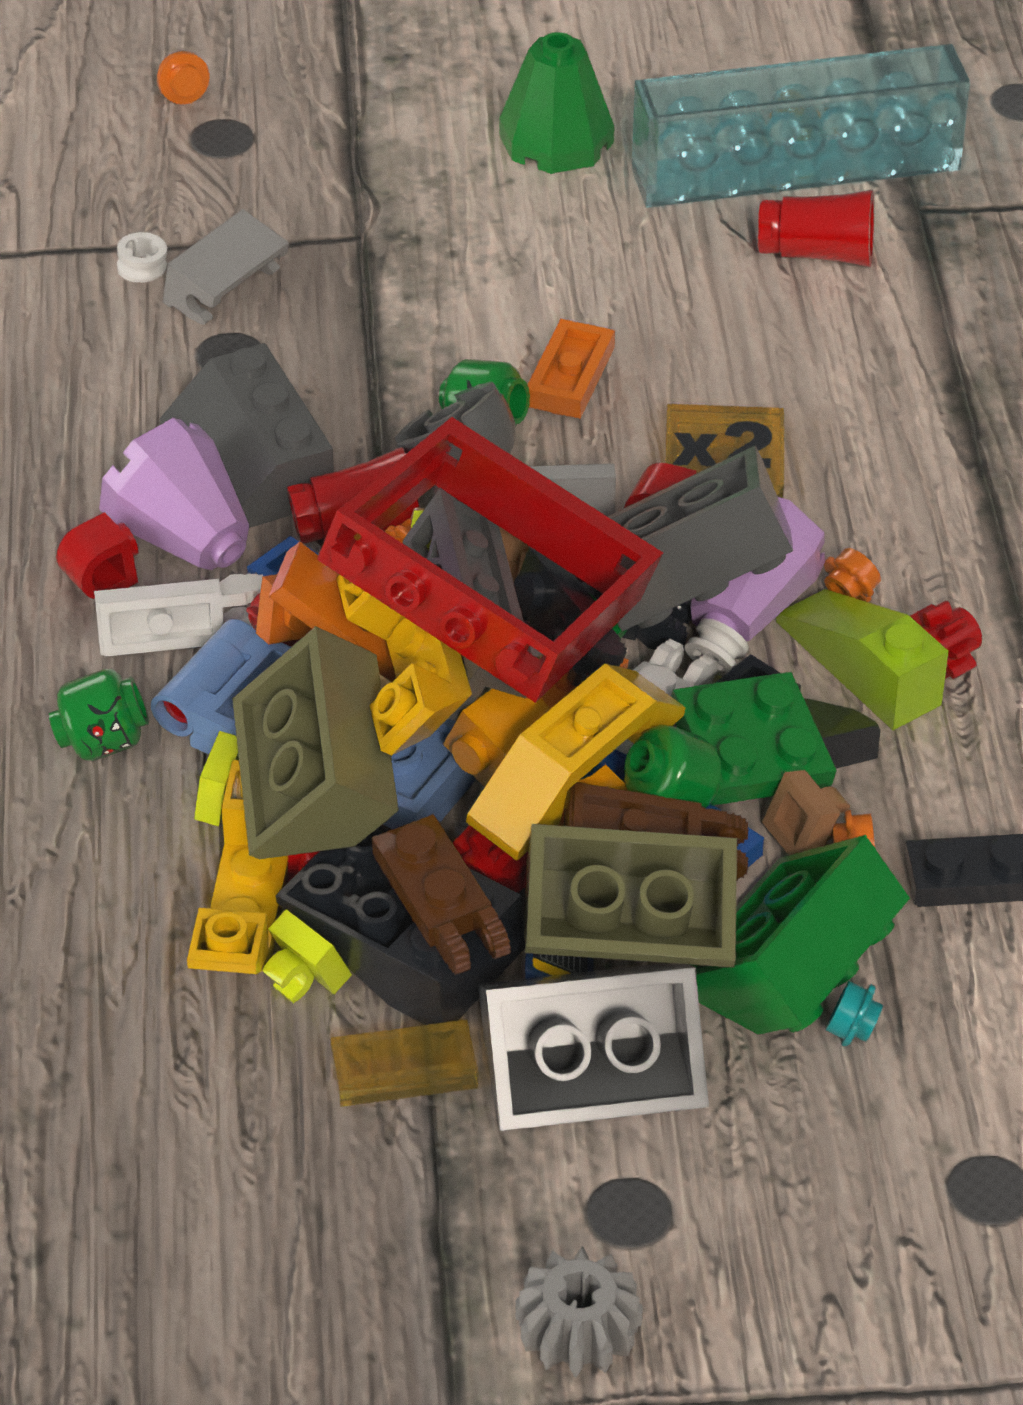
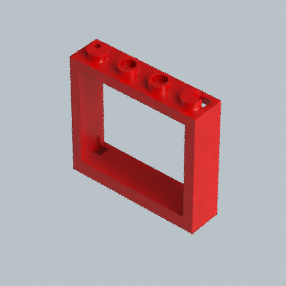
M451 417L336 511L317 560L536 703L641 600L663 552ZM450 443L462 450L459 461L449 455L452 448L449 446ZM436 485L603 594L558 638L552 641L382 529ZM624 555L636 562L628 570L620 565ZM529 646L542 653L543 656L538 659L527 652Z

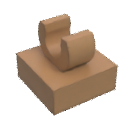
M805 770L785 772L762 823L786 853L792 855L825 846L826 842L833 838L832 830L840 813L849 810L851 805L835 787L820 788Z

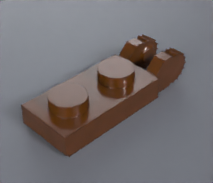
M579 782L567 790L564 807V826L737 838V846L748 839V822H746V818H742L741 815H735V813L728 814L726 811L703 808L702 803ZM741 849L737 850V881L739 878H744L745 874H748V857H746V853L741 852Z
M434 814L372 837L373 854L428 945L437 948L452 973L456 975L471 968L468 946L460 936L475 930L492 958L497 959L511 952L505 926L499 920L489 899Z

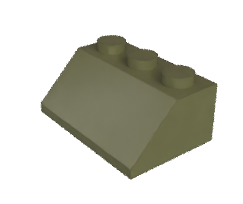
M316 626L232 698L249 855L258 859L356 846L399 811L392 759L390 755L380 749L369 707L382 689L377 655Z
M532 824L525 878L523 920L525 953L734 967L736 955L737 838Z

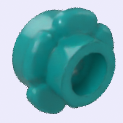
M848 981L825 1029V1031L842 1038L841 1045L848 1046L854 1037L864 1042H867L884 1006L872 1000L876 990L875 986L870 983L868 988L865 989Z

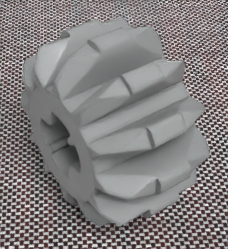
M581 1246L574 1259L567 1261L552 1250L549 1259L546 1261V1269L529 1267L528 1275L524 1278V1290H521L519 1297L516 1298V1319L519 1320V1326H521V1340L525 1345V1351H541L540 1359L543 1361L546 1370L562 1361L569 1363V1368L575 1379L583 1369L584 1364L592 1363L606 1373L612 1364L613 1355L629 1356L630 1350L634 1346L635 1333L638 1332V1327L642 1325L643 1305L639 1303V1297L636 1296L637 1284L633 1279V1273L617 1272V1264L614 1262L612 1253L597 1262L589 1260L585 1249Z

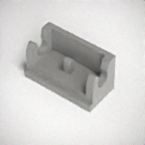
M242 209L168 263L163 303L169 308L174 306L199 324H206L213 319V315L207 309L200 307L195 299L214 308L220 303L221 297L258 270L272 275L280 269V266L273 259L275 257L281 258L287 254L289 242Z

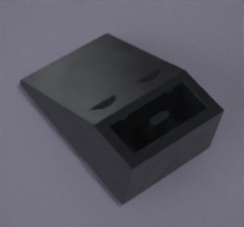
M382 824L356 846L319 851L275 895L276 902L284 910L287 909L332 944L346 966L390 1007L444 1036L480 998L478 984L494 982L525 949L521 894L469 868L492 904L499 920L505 926L511 952L494 959L481 942L475 930L460 935L468 946L471 968L455 975L449 969L448 964L445 963L437 948L428 945L375 859L372 837L393 829Z

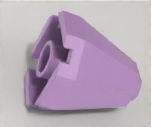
M172 418L135 438L125 449L123 454L130 462L121 473L112 465L102 478L99 510L102 513L105 512L116 524L124 523L133 535L199 568L213 570L217 567L225 568L232 565L245 551L249 523L214 441L199 425L190 423L188 427L182 420Z
M778 497L791 529L793 551L786 554V559L779 566L766 573L755 575L750 571L729 581V586L722 593L711 599L696 601L693 598L691 602L692 623L698 626L702 619H714L733 628L746 642L750 641L817 580L825 563V552L820 553L825 543L824 531L790 500Z

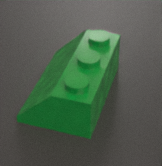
M863 835L779 858L736 906V955L734 967L689 964L695 967L699 1004L757 1035L784 1029L794 1033L805 1029L815 1022L823 1012L821 1003L834 988L843 985L857 973L860 967L857 962L858 959L870 946L880 942L890 934L895 927L892 919L910 899L868 837Z

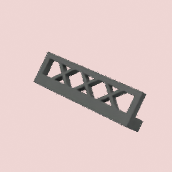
M439 488L404 538L403 544L523 621L499 526L460 502L442 488ZM431 541L430 548H429V552H428L427 545H428L429 542ZM529 646L527 652H529L530 654H532V653H531L530 646ZM461 655L463 664L465 663L472 695L448 719L456 721L461 712L475 702L485 687L522 698L526 697Z

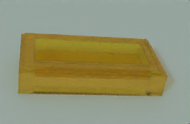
M467 1020L330 1038L331 1056L340 1107L479 1088V1073Z

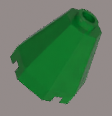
M563 32L549 33L544 37H539L527 51L499 118V136L511 160L519 164L525 165V157L538 161V170L550 174L593 167L601 158V149L605 146L606 150H608L613 145L615 125L590 58L581 40Z

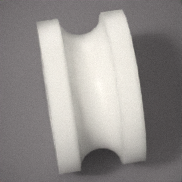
M137 232L124 236L118 242L117 270L119 275L125 280L144 283L153 281L165 273L167 267L165 260L167 245L159 236L152 233Z
M708 618L702 619L696 630L699 637L689 638L685 645V651L693 661L703 655L718 661L715 675L721 677L737 665L735 658H744L749 649L746 640L733 628Z

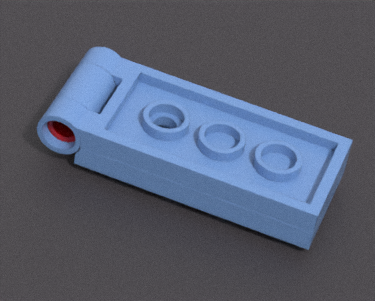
M230 619L223 624L152 699L151 711L157 722L168 732L181 737L190 735L191 747L210 754L219 731L236 736L232 698L288 651L291 646L284 643L268 645L256 634V630L249 624L241 620ZM447 719L430 737L391 756L399 811L383 825L395 829L432 814L435 815L440 823L476 781L473 775L468 774L458 766L452 753L443 745L456 721Z

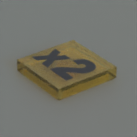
M667 404L665 463L697 470V473L756 446L777 496L783 498L784 408Z

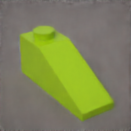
M824 589L784 609L776 616L777 624L891 730H895L942 705L949 651L908 614Z

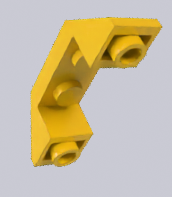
M338 575L336 580L347 620L387 641L396 679L380 690L376 699L369 707L380 749L392 756L430 737L472 695L460 653L341 575Z
M609 664L602 665L519 735L467 813L466 823L517 861L528 852L532 824L556 826L560 824L568 789L626 739L634 744L637 738L652 727L658 725L673 726L684 716L686 707L638 672Z
M232 760L222 803L224 848L210 908H198L187 957V966L189 969L258 974L262 972L265 964L273 956L276 940L268 928L278 919L282 912V907L276 902L275 895L288 883V856L258 859L249 855L239 760Z

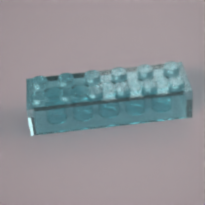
M952 44L635 80L632 172L645 207L650 208L961 170L971 81Z

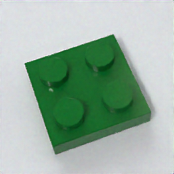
M792 672L673 689L671 697L686 707L684 716L676 722L677 728L705 738L717 749L721 759L722 785L718 796L711 803V806L774 796L785 772L805 770L820 788L832 786L837 772L836 767Z

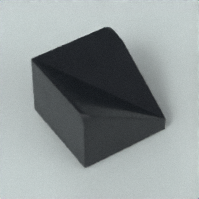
M804 698L836 769L878 758L881 730L876 721L852 708Z

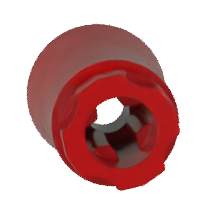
M874 190L810 197L783 196L782 201L762 200L758 217L759 253H781L782 258L839 261L871 268L875 225Z
M400 447L370 461L336 472L310 477V483L288 486L287 494L299 541L306 544L320 540L322 537L325 541L336 511L405 455L404 449ZM418 499L382 530L386 531L389 526L396 527L407 519H411L413 509L419 508Z

